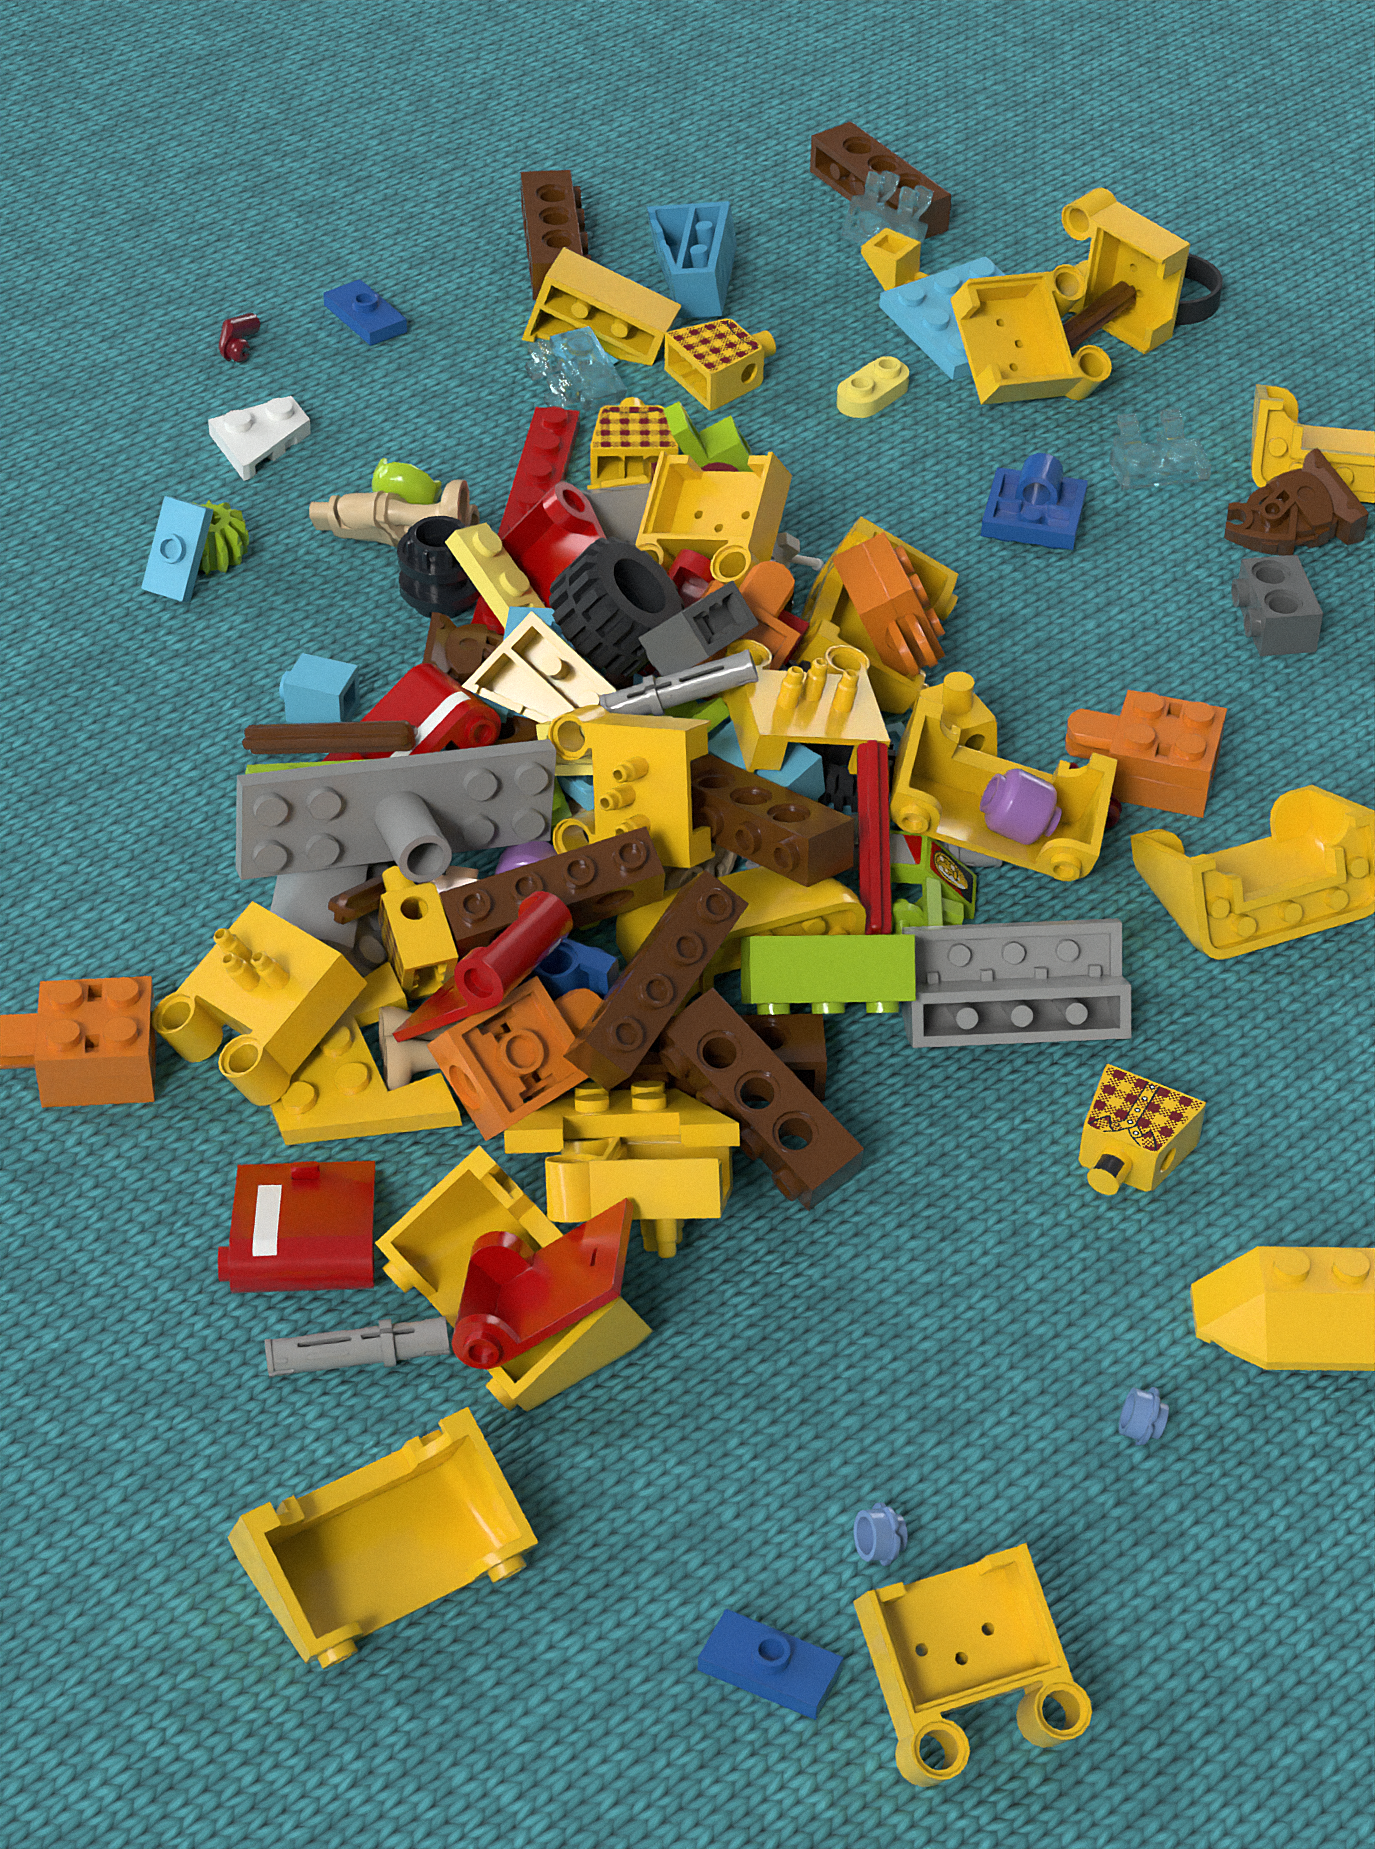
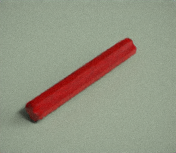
M868 740L867 743L859 744L856 750L859 900L866 913L865 935H890L892 932L888 747L884 743L877 742V740Z

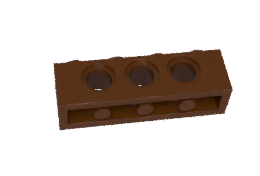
M850 121L811 135L810 172L883 227L917 241H923L949 231L951 194Z
M571 170L520 172L521 211L533 300H537L545 276L563 247L591 260V255H588L587 231H585L584 209L581 208L580 186H573Z
M706 754L690 761L692 830L700 826L710 827L712 843L806 887H810L853 867L854 818L711 754Z
M645 826L440 892L439 897L458 954L457 964L472 949L488 947L519 917L518 910L520 904L533 892H549L562 900L571 913L573 930L663 900L665 871Z
M706 869L685 884L563 1057L607 1091L630 1077L749 903Z
M713 987L667 1022L660 1032L659 1057L666 1069L677 1079H681L684 1076L698 1091L696 1092L698 1101L739 1123L740 1149L750 1159L756 1160L760 1158L773 1172L771 1177L774 1184L788 1200L795 1201L798 1199L810 1211L860 1170L864 1148ZM714 1055H721L728 1058L732 1064L726 1068L718 1069L708 1065L705 1060ZM751 1095H759L767 1099L770 1105L763 1109H752L746 1106L742 1100ZM790 1135L799 1136L807 1142L808 1146L801 1150H790L783 1146L780 1140Z
M822 1014L739 1015L818 1100H825L827 1056ZM660 1034L631 1076L609 1090H631V1084L634 1082L661 1081L665 1083V1089L676 1088L698 1100L696 1097V1092L698 1091L684 1076L681 1079L674 1077L662 1063L659 1057ZM714 1055L705 1060L708 1065L718 1069L726 1068L732 1064L728 1058L721 1055ZM751 1095L744 1098L742 1101L752 1102L768 1100L759 1095Z

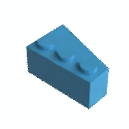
M730 201L647 206L657 259L673 301L682 305L678 313L679 318L704 320L713 316H722L737 248Z

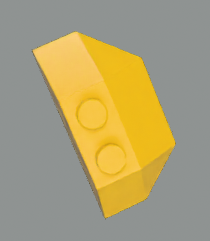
M1257 1246L1191 1284L1190 1297L1195 1334L1198 1339L1209 1344L1214 1341L1229 1353L1265 1370L1375 1371V1248Z

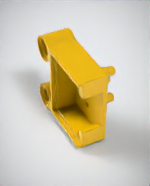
M1102 187L1095 188L1067 204L1062 210L1061 221L1068 235L1079 241L1086 240L1089 237L1092 238L1088 260H1083L1074 266L1083 273L1087 281V290L1085 295L1068 312H1080L1118 282L1125 281L1129 286L1133 285L1136 293L1134 295L1136 301L1101 329L1144 355L1172 338L1190 243L1119 203L1109 190Z
M1062 264L1049 272L971 278L951 297V304L981 405L1066 396L1072 400L1080 401L1087 398L1110 375L1112 370L1111 361L1101 348L1094 345H1086L1081 347L1073 356L1071 355L1060 319L1086 293L1087 281L1078 268Z
M661 451L635 545L641 551L644 550L651 555L653 560L660 564L666 572H668L681 549L695 551L711 560L710 570L715 579L724 585L733 580L737 588H739L753 566L764 561H771L792 475L773 452H768L767 456L749 455L747 464L753 472L703 471L690 455H668L665 451Z
M737 639L727 646L725 657L749 649L759 678L758 682H751L717 693L727 703L747 771L754 773L755 769L780 770L788 742L854 745L848 764L850 774H857L856 750L859 744L867 743L868 740H877V742L884 743L889 747L890 739L867 675L870 660L862 651L851 646L835 645L826 651L824 659H814L811 668L807 672H803L798 666L790 667L788 671L769 670L772 654L763 644L754 640Z
M596 704L577 708L553 719L549 726L548 739L551 740L556 748V755L561 759L573 761L592 754L594 788L593 810H585L556 825L552 841L557 854L646 826L662 866L691 868L715 857V851H711L710 827L700 826L692 830L690 770L691 760L708 754L707 727L711 726V720L609 713L604 707ZM579 725L584 731L585 740L580 734ZM583 829L588 835L589 842L586 840L584 836Z
M252 901L229 929L221 928L215 932L213 939L216 945L178 990L166 996L158 1003L153 1011L152 1025L186 1061L192 1063L201 1062L217 1051L222 1042V1027L224 1024L242 1034L232 1039L222 1050L218 1061L219 1069L252 1104L267 1106L276 1102L285 1094L293 1073L368 983L342 953Z
M680 1135L564 1139V1149H561V1155H554L545 1159L547 1218L554 1222H584L623 1199L628 1198L634 1205L632 1220L640 1219L644 1249L651 1252L658 1251V1255L661 1258H672L677 1254L676 1244L681 1243L683 1240L682 1228L684 1227V1219L721 1218L733 1189L732 1146L684 1148V1145H681Z
M1026 1543L987 1555L974 1564L906 1585H903V1582H899L880 1589L867 1591L853 1601L899 1740L895 1751L896 1765L901 1775L911 1784L920 1787L935 1786L961 1773L968 1762L970 1749L964 1731L953 1721L944 1719L941 1715L1024 1689L1025 1696L1019 1702L1016 1713L1017 1724L1022 1735L1033 1745L1043 1748L1055 1747L1081 1735L1090 1724L1092 1716L1091 1701L1085 1690L1073 1681ZM1046 1697L1058 1701L1065 1711L1066 1720L1061 1731L1052 1728L1043 1717L1042 1706ZM923 1736L933 1737L942 1745L945 1760L940 1770L932 1769L923 1762L919 1751Z

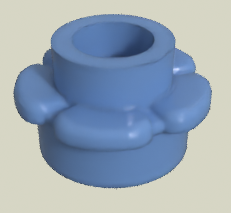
M1151 1387L1148 1392L1132 1388L1124 1402L1119 1420L1120 1435L1136 1439L1135 1445H1145L1150 1437L1159 1439L1165 1429L1169 1406L1161 1402L1160 1392L1157 1388Z
M879 1502L874 1504L872 1509L861 1510L857 1514L854 1522V1540L860 1557L864 1561L880 1560L882 1566H888L892 1560L897 1559L899 1552L905 1549L907 1544L906 1523L900 1514H895L892 1507Z

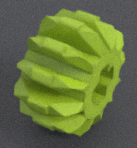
M208 500L206 504L200 506L213 509L214 511L198 569L204 570L206 576L212 570L226 573L228 565H240L242 555L248 553L247 546L249 545V533L246 529L242 511L231 509L229 502L215 505L211 500Z

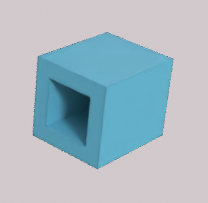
M302 653L292 670H287L283 674L280 682L279 696L285 702L286 721L291 723L349 722L360 705L358 665Z

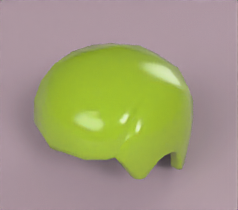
M382 458L373 473L371 483L373 492L381 490L386 493L393 492L410 504H436L442 493L441 481H433L426 472L412 464L387 463V459Z

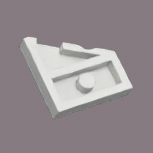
M292 396L275 398L261 405L243 410H233L225 415L208 419L209 435L244 481L256 475L255 465L267 457L275 461L286 453L288 447L298 444L311 434L310 419Z

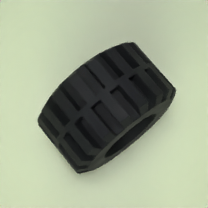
M602 537L591 543L555 578L556 580L551 583L549 589L552 593L549 596V605L555 611L552 615L556 624L562 629L561 633L565 639L576 648L575 650L582 657L585 656L589 659L592 665L599 669L605 668L610 674L617 676L620 673L624 676H633L636 672L639 673L651 662L639 637L685 608L683 599L677 592L678 588L674 581L669 578L666 570L653 560L652 556L646 551H641L635 544L628 541L623 543L619 538L609 537L607 540Z

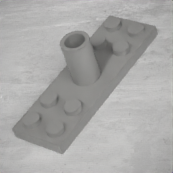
M550 739L237 775L236 870L240 879L245 880L395 860L401 873L408 880L422 883L432 881L441 876L450 865L452 853L520 845L531 841H550L556 748Z

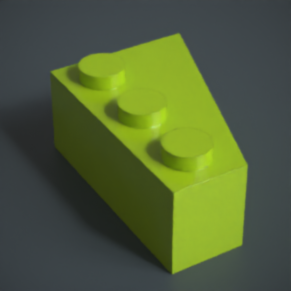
M915 934L740 937L741 1003H757V1014H790V1003H812V1014L845 1013V1002H866V1013L899 1012V1001H916Z

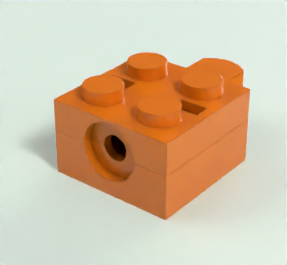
M882 532L832 557V561L882 663L903 676L910 673L911 677L921 673L919 668L921 669L927 665L929 668L938 665L937 660L945 657V654L937 638L944 635L945 632L933 607L926 611L923 610L931 604L918 575L914 574L907 578V575L915 571L903 546L901 545L893 549L885 532Z
M764 561L753 566L738 588L759 625L738 639L754 640L763 644L772 654L769 670L778 671L801 634L777 619L794 592L795 580L791 572L783 564L775 561ZM717 579L711 581L700 599L724 586V584ZM727 646L695 666L724 658ZM717 693L707 696L710 700L719 697Z
M1128 690L1120 716L1082 708L1071 713L1067 721L1065 749L1070 756L1090 760L1094 752L1118 760L1112 793L1118 797L1120 802L1203 818L1220 756L1227 708L1212 706L1204 702H1191L1160 696L1151 692Z
M152 976L40 981L37 1013L0 1015V1069L35 1068L42 1108L155 1102L157 1031L152 1025V1015L156 1008Z
M535 976L510 992L497 1006L469 1016L426 1045L485 1141L506 1130L589 1077L564 1058L563 1055L601 1003L602 999L596 993L585 988L574 989L552 1001L539 978ZM483 1024L484 1028L479 1030L477 1026ZM528 1097L530 1101L524 1103L523 1100Z

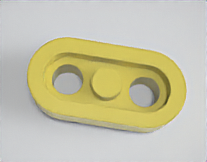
M890 356L880 357L870 362L838 385L836 402L838 410L844 415L854 418H866L875 415L907 392L909 385L908 367L898 359Z

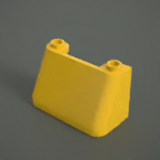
M1256 384L1253 403L1251 474L1256 485L1261 488L1266 486V483L1277 475L1302 468L1305 455L1318 447L1360 502L1375 503V432L1298 423V402L1293 393L1279 386Z
M860 516L826 561L812 584L800 616L801 619L810 623V627L791 660H795L797 665L802 660L809 661L811 667L814 659H824L825 653L830 647L835 645L854 647L862 651L870 660L867 675L879 710L903 714L908 708L913 710L916 695L921 690L929 688V685L924 682L926 672L919 668L920 674L911 677L910 673L903 676L882 663L832 561V557L885 532L893 549L901 545L903 546L915 572L907 575V578L917 574L931 604L923 610L926 611L933 607L937 617L942 621L949 616L957 602L958 596L952 592L959 574Z
M919 697L901 737L895 757L890 797V817L892 821L906 832L918 833L1050 875L1060 881H1073L1087 876L1100 854L1118 760L1093 752L1089 763L1078 769H1069L1070 762L1060 760L1053 775L958 745L962 728L952 725L949 730L942 721L944 704ZM1018 768L1054 786L1057 792L1056 806L1062 809V814L1056 829L1050 836L1047 837L1042 834L1033 844L1024 845L988 829L985 823V813L980 811V802L988 783L998 773L1004 775L1008 770Z
M1309 785L1288 791L1274 802L1270 812V837L1190 858L1185 855L1182 842L1176 834L1164 829H1153L1130 836L1133 861L1136 870L1194 947L1211 958L1217 960L1228 959L1360 920L1375 912V811L1314 785Z
M763 866L717 877L718 880L749 903V905L672 1016H676L684 1010L688 1001L699 991L703 995L714 987V975L741 968L740 937L865 935V908L850 888L833 877L806 887ZM682 887L664 891L663 900L618 915L616 921V943L627 964Z
M479 1145L377 1240L375 1244L390 1260L382 1269L406 1294L413 1287L417 1288L439 1313L445 1316L447 1322L455 1328L472 1246L481 1235L492 1231L509 1232L521 1238L534 1252H537L562 1237L563 1233L548 1220L547 1216ZM619 1296L502 1366L487 1369L493 1378L485 1386L508 1411L519 1405L528 1412L634 1350L654 1331Z
M469 1407L441 1419L438 1424L442 1432L436 1430L421 1439L416 1436L408 1440L400 1450L298 1499L293 1495L281 1502L276 1513L271 1502H268L239 1517L228 1536V1540L240 1564L305 1664L318 1660L323 1670L330 1668L358 1652L354 1642L489 1575L492 1583L496 1584L527 1567L522 1556L531 1551L539 1542Z

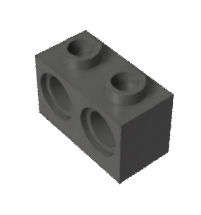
M1298 555L1241 559L1239 578L1232 581V601L1236 608L1240 607L1244 616L1245 634L1248 638H1253L1259 655L1271 656L1316 652L1323 613Z
M732 580L640 636L639 640L646 650L649 661L657 668L661 677L695 666L759 625Z

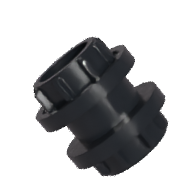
M431 516L419 520L408 528V532L400 539L397 546V560L401 569L399 573L400 595L412 608H415L418 613L427 618H431L432 612L444 614L450 619L455 618L471 608L472 604L481 595L445 543L455 530L466 528L461 521L449 516Z

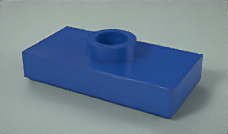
M361 279L323 293L324 306L370 346L407 332V319Z
M725 1609L698 1656V1671L816 1720L843 1670L844 1657Z

